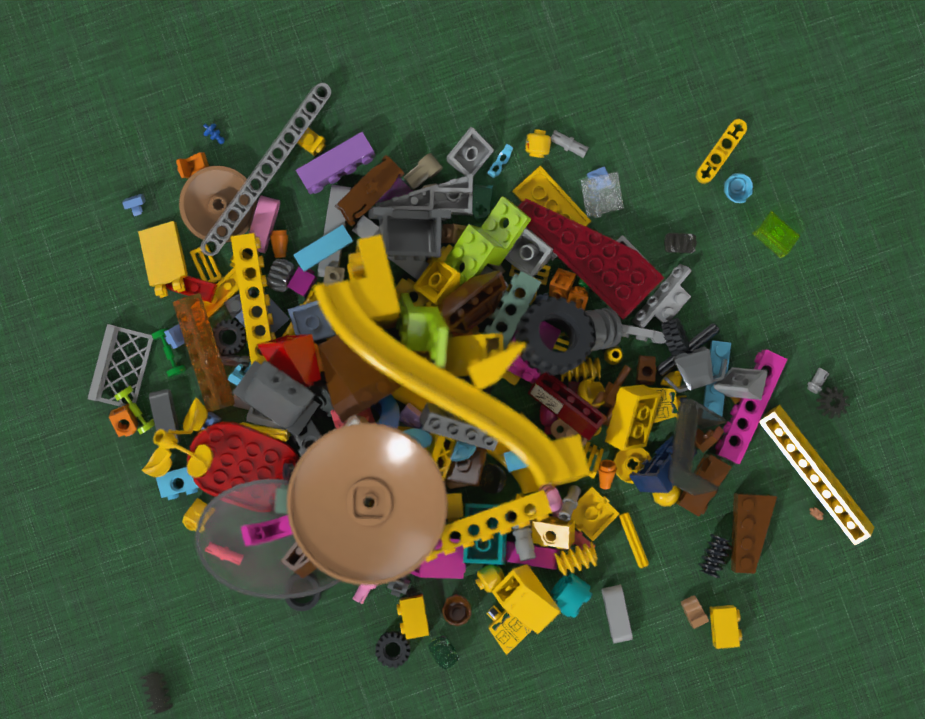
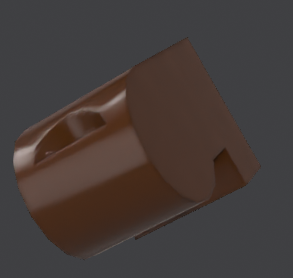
M639 355L635 384L648 386L654 384L656 374L655 356Z

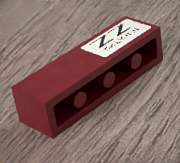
M548 372L541 374L528 392L531 397L588 441L591 440L607 419L605 415L556 377L548 376Z

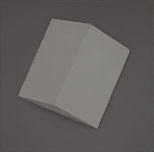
M470 127L448 154L447 162L464 176L468 174H473L474 176L494 149L473 127Z
M525 228L505 259L520 271L534 278L549 262L553 248L529 229Z
M731 368L725 374L723 380H719L714 384V389L727 397L761 400L767 370Z

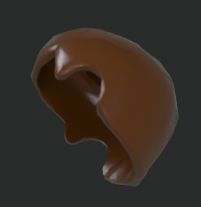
M453 595L446 599L442 612L444 619L450 625L461 626L470 619L472 609L470 602L465 597Z

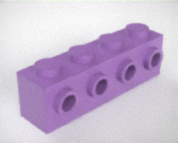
M363 132L298 168L296 171L309 194H315L322 191L324 186L329 183L334 184L339 181L341 176L353 173L360 165L369 164L376 156Z

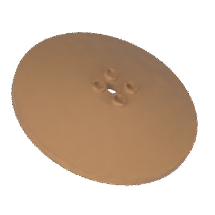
M361 423L348 425L324 435L303 454L293 471L289 483L287 512L290 527L297 544L314 565L326 574L344 582L360 585H377L391 582L407 575L422 564L431 554L445 526L447 493L442 474L436 462L417 440L390 426ZM366 497H372L375 500L373 507L370 508L365 505Z

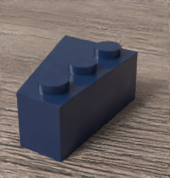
M671 436L655 451L656 455L650 461L646 459L642 463L643 467L637 473L632 472L629 475L640 492L669 493L673 489L677 480L683 475L687 466L698 453L687 436Z

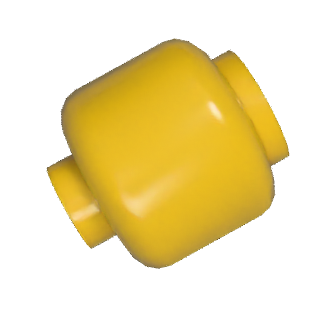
M535 129L534 133L527 135L525 150L529 153V156L544 158V155L549 154L551 137L545 135L546 131Z
M489 564L478 570V579L475 581L480 590L484 589L490 593L505 578V575L499 565Z

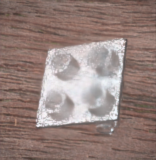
M618 172L580 180L587 217L593 215L594 218L601 217V213L624 209Z

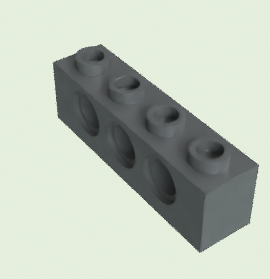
M426 402L419 418L423 430L491 451L495 450L498 444L497 439L449 410Z

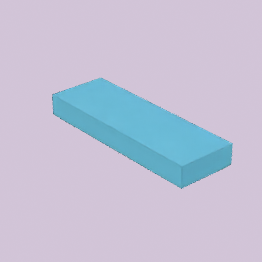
M341 225L295 253L294 257L305 272L351 244L353 240L345 227Z

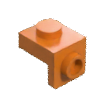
M205 152L197 153L187 159L176 160L178 172L182 178H190L197 171L209 167Z

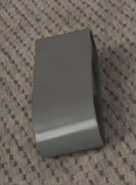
M170 389L149 393L156 432L159 429L179 431ZM174 434L178 439V443H181L180 434Z

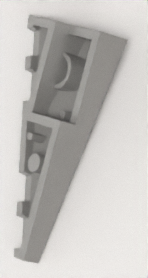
M473 174L413 191L407 195L394 197L381 203L378 202L376 207L393 208V210L406 211L451 210V215L473 216Z

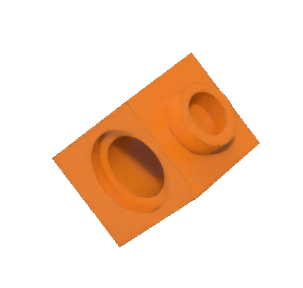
M129 404L110 412L109 419L118 437L123 435L126 437L130 436L137 430L139 423L128 407ZM126 419L129 424L123 425L120 420Z

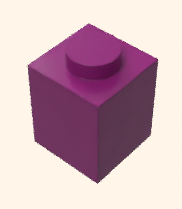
M298 267L287 287L306 298L317 280L316 276H314L315 272L311 269L304 272L302 268Z

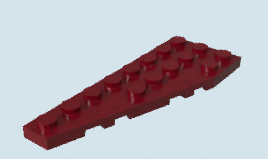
M525 199L518 206L520 210L531 218L527 227L553 248V252L623 320L664 279L636 250L529 199Z

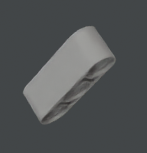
M621 585L602 588L613 644L633 640Z

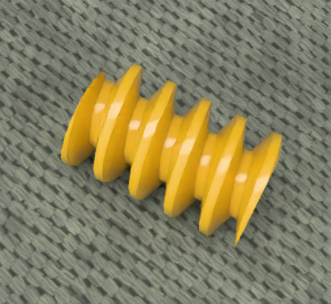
M587 358L586 363L583 362L573 370L562 374L561 382L564 381L565 376H567L569 382H571L573 376H575L577 382H579L581 376L583 380L588 379V376H590V378H593L592 381L598 376L600 381L601 366L599 358H595L593 363L591 358Z
M590 541V548L585 543L583 544V550L579 546H575V553L571 548L568 549V555L564 551H561L560 557L554 553L559 570L564 576H567V569L573 574L574 567L582 571V564L587 569L589 568V562L597 566V555L592 541Z

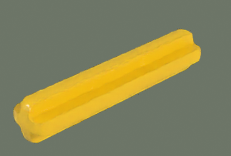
M240 423L286 442L290 437V432L287 430Z
M626 512L619 515L638 566L640 568L648 566L649 562L630 514Z

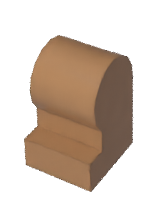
M695 595L680 602L691 627L695 629L709 622Z

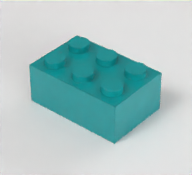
M466 504L465 518L500 505ZM489 518L487 526L490 529L497 528V519ZM472 524L469 526L468 532L470 535L476 536L479 534L480 529L478 525ZM500 531L492 534V539L483 542L481 538L474 540L475 545L464 548L463 563L506 565L507 533L501 535Z

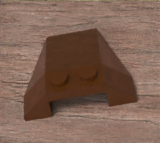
M339 334L318 346L331 404L342 423L403 386V384L394 380L360 356Z

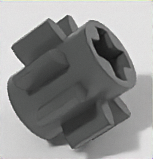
M407 575L389 582L387 588L392 590L391 595L397 597L400 596V593L406 595L410 580L406 579Z

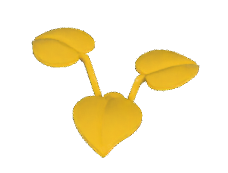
M195 397L184 419V431H173L171 429L165 431L159 429L155 433L154 443L159 445V448L155 450L147 465L142 469L144 473L152 477L164 476L172 465L170 449L177 448L192 456L187 464V472L190 476L199 477L210 467L213 454L208 446L199 445L195 453L177 445L178 439L174 435L192 434L193 430L199 431L206 423L208 412L198 398Z

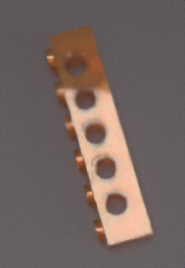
M201 294L187 296L172 302L207 412L234 405L233 394Z

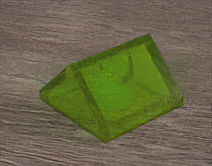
M772 211L752 232L756 238L779 258L786 256L800 237L799 234Z

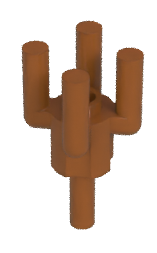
M624 365L614 384L608 382L604 388L605 392L600 391L592 403L598 404L602 403L603 400L605 401L602 406L609 410L605 415L607 419L603 425L607 427L610 425L617 393L631 370L627 365Z

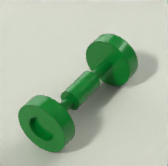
M165 328L151 335L153 340L162 339L164 344L163 350L167 360H170L173 367L166 372L169 378L185 372L186 368L185 365L176 366L173 359L175 356L171 346L167 344L164 333L170 328Z

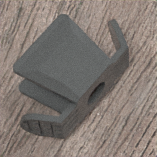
M701 347L692 350L690 354L684 352L673 356V361L685 384L677 387L666 376L664 379L678 393L712 384L724 379L727 359H723L719 374L713 376L709 349Z

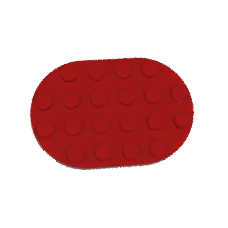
M220 422L204 428L196 435L189 448V451L195 453L199 445H206L213 454L212 463L207 471L199 477H192L195 484L201 490L217 498L258 512L273 511L276 488H281V484L289 485L283 479V465L285 463H293L294 467H296L300 460L295 450L286 442L234 422ZM190 455L187 456V464L192 457Z

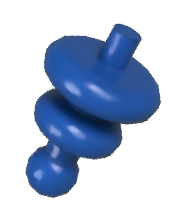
M215 123L210 126L207 124L203 126L206 128L204 136L211 134V140L216 138L220 144L225 142V139L219 136L220 130H214L216 127Z

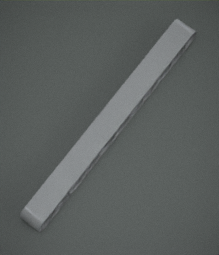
M319 83L311 89L204 238L200 249L205 255L213 256L221 250L329 99L331 89L327 84ZM318 88H322L324 90V97L318 96ZM307 103H311L313 105V113H310L306 110ZM296 118L303 121L302 128H298L295 125ZM286 133L292 136L291 143L285 142L284 135ZM274 149L281 151L280 159H276L273 156ZM263 164H267L270 167L269 174L262 172ZM253 179L259 182L257 190L252 189L250 185ZM241 195L248 197V204L245 206L239 201ZM231 210L237 213L235 221H231L228 217V213ZM219 226H223L226 229V234L223 237L217 234ZM209 241L215 245V249L211 253L206 250V243Z

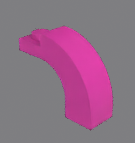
M288 515L240 527L245 546H256L293 536Z

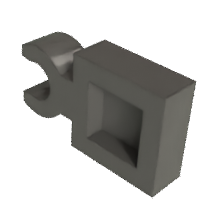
M255 290L249 291L250 296L256 293ZM240 294L224 302L231 317L235 319V316L242 311Z

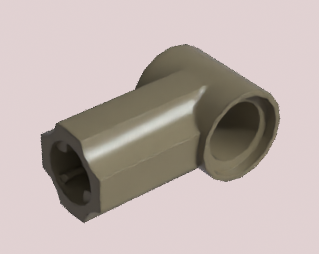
M429 153L403 178L415 190L428 178L431 179L437 175L443 167Z

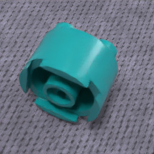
M569 571V576L563 575L555 584L551 593L554 594L552 599L561 610V613L566 617L571 616L575 618L580 612V606L591 598L592 593L590 592L589 584Z

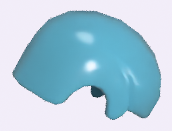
M743 173L732 174L725 181L724 192L727 198L734 203L746 202L747 198L753 193V183L750 177Z

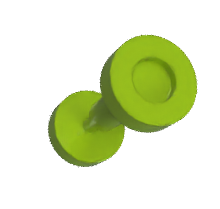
M130 385L114 395L117 401L123 397L129 403L128 407L134 416L138 417L143 424L137 429L139 434H142L155 426L154 419L146 423L136 403H133L129 398L128 394L133 391Z

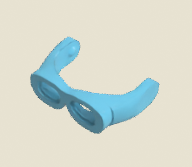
M505 145L496 162L493 163L487 172L491 177L498 176L501 173L502 164H506L509 161L513 147L510 145ZM502 155H506L504 161H500ZM497 165L499 169L497 172H494L492 169Z

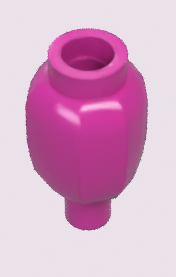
M541 405L540 421L544 426V434H551V425L558 420V417Z

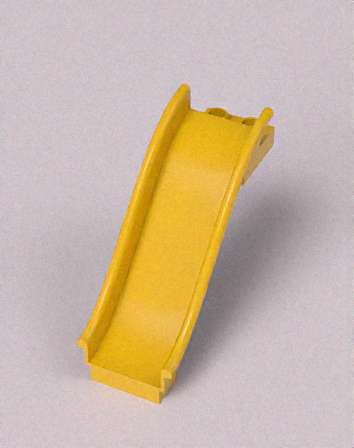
M382 235L358 239L356 253L348 254L349 264H347L349 282L343 281L329 285L319 284L313 287L318 303L327 320L335 329L336 334H339L353 350L373 366L403 384L402 387L391 393L396 400L405 405L410 403L421 412L426 402L441 406L485 431L498 440L495 450L487 449V453L506 469L507 465L503 453L513 451L528 467L511 471L510 473L518 482L523 495L538 491L542 485L551 484L555 487L575 482L590 474L580 435L550 441L534 425L504 404L426 361L382 331L395 328L400 313Z

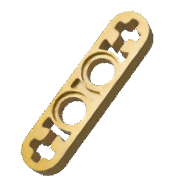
M736 119L728 126L696 172V178L700 183H709L746 133L747 125L743 120ZM741 125V131H738L733 137L731 134L735 130L734 126ZM729 139L732 142L731 148H724L722 140ZM713 154L721 157L719 164H714L711 161ZM709 166L712 167L708 173L709 178L703 179L701 171L704 172Z

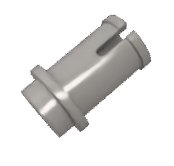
M818 368L812 381L808 382L807 389L815 394L821 392V387L829 373Z

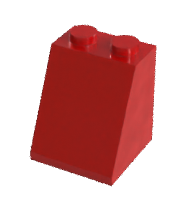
M312 334L286 335L258 344V348L269 364L303 387L312 386L315 381L321 380Z

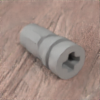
M519 525L511 527L514 530L512 533L516 538L514 543L520 561L536 558L530 534L532 530L529 528L531 525L519 528Z

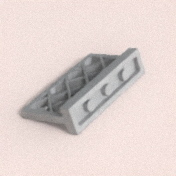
M107 324L88 399L120 407L126 405L121 399L119 400L120 402L113 401L115 397L111 399L101 397L103 390L111 386L116 395L117 391L113 384L121 379L128 387L129 385L125 377L134 372L138 382L132 386V388L136 387L135 393L132 391L131 394L133 396L132 402L136 403L153 342L152 335ZM119 331L127 333L131 340L120 345L117 340ZM130 334L137 335V337L132 338ZM140 337L149 338L147 347L139 350L134 340ZM132 342L138 352L128 357L122 347ZM120 349L126 359L116 364L112 355ZM140 354L143 363L135 369L129 359ZM128 361L133 370L123 376L118 365ZM116 368L121 377L111 383L107 374L108 371Z

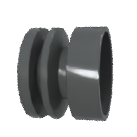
M602 308L594 311L588 310L583 313L585 317L589 316L591 320L589 326H592L594 329V333L591 334V337H594V344L590 346L592 348L591 351L613 348L618 345L622 336V324L614 310Z

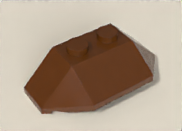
M501 271L474 276L444 298L441 315L448 328L447 331L467 334L495 312L502 294L507 288Z

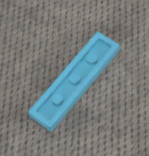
M711 341L710 354L713 376L719 374L724 358L727 359L725 374L728 372L731 343ZM716 382L705 385L702 416L722 419L725 395L714 389Z

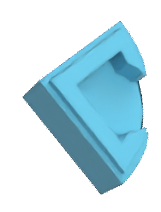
M457 441L451 456L452 461H463L469 458L477 447Z

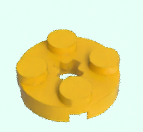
M644 448L619 450L613 460L617 467L616 475L621 480L634 484L629 475L632 472L637 473L643 467L642 463L646 459L650 461V454ZM630 459L638 462L634 470L627 465L630 463Z

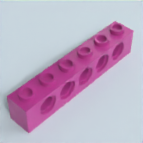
M767 349L758 352L754 360L756 363L754 369L761 370L763 366L769 369L762 399L741 398L738 405L735 404L731 410V415L733 416L730 422L727 421L723 428L724 436L722 440L719 439L716 443V455L735 464L741 463L786 364V358ZM747 401L753 403V409L750 412L745 408ZM740 418H743L746 423L743 429H740L737 425ZM733 435L738 439L735 446H731L729 443V439Z

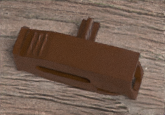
M385 155L381 159L383 162L374 166L335 205L351 227L355 224L354 220L365 214L394 185L396 179L401 178L405 174L389 156ZM362 206H364V209L362 211H360L352 217L354 213L359 211L362 208Z

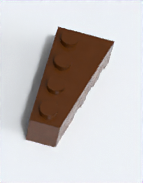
M734 493L731 570L733 572L755 574L777 496Z

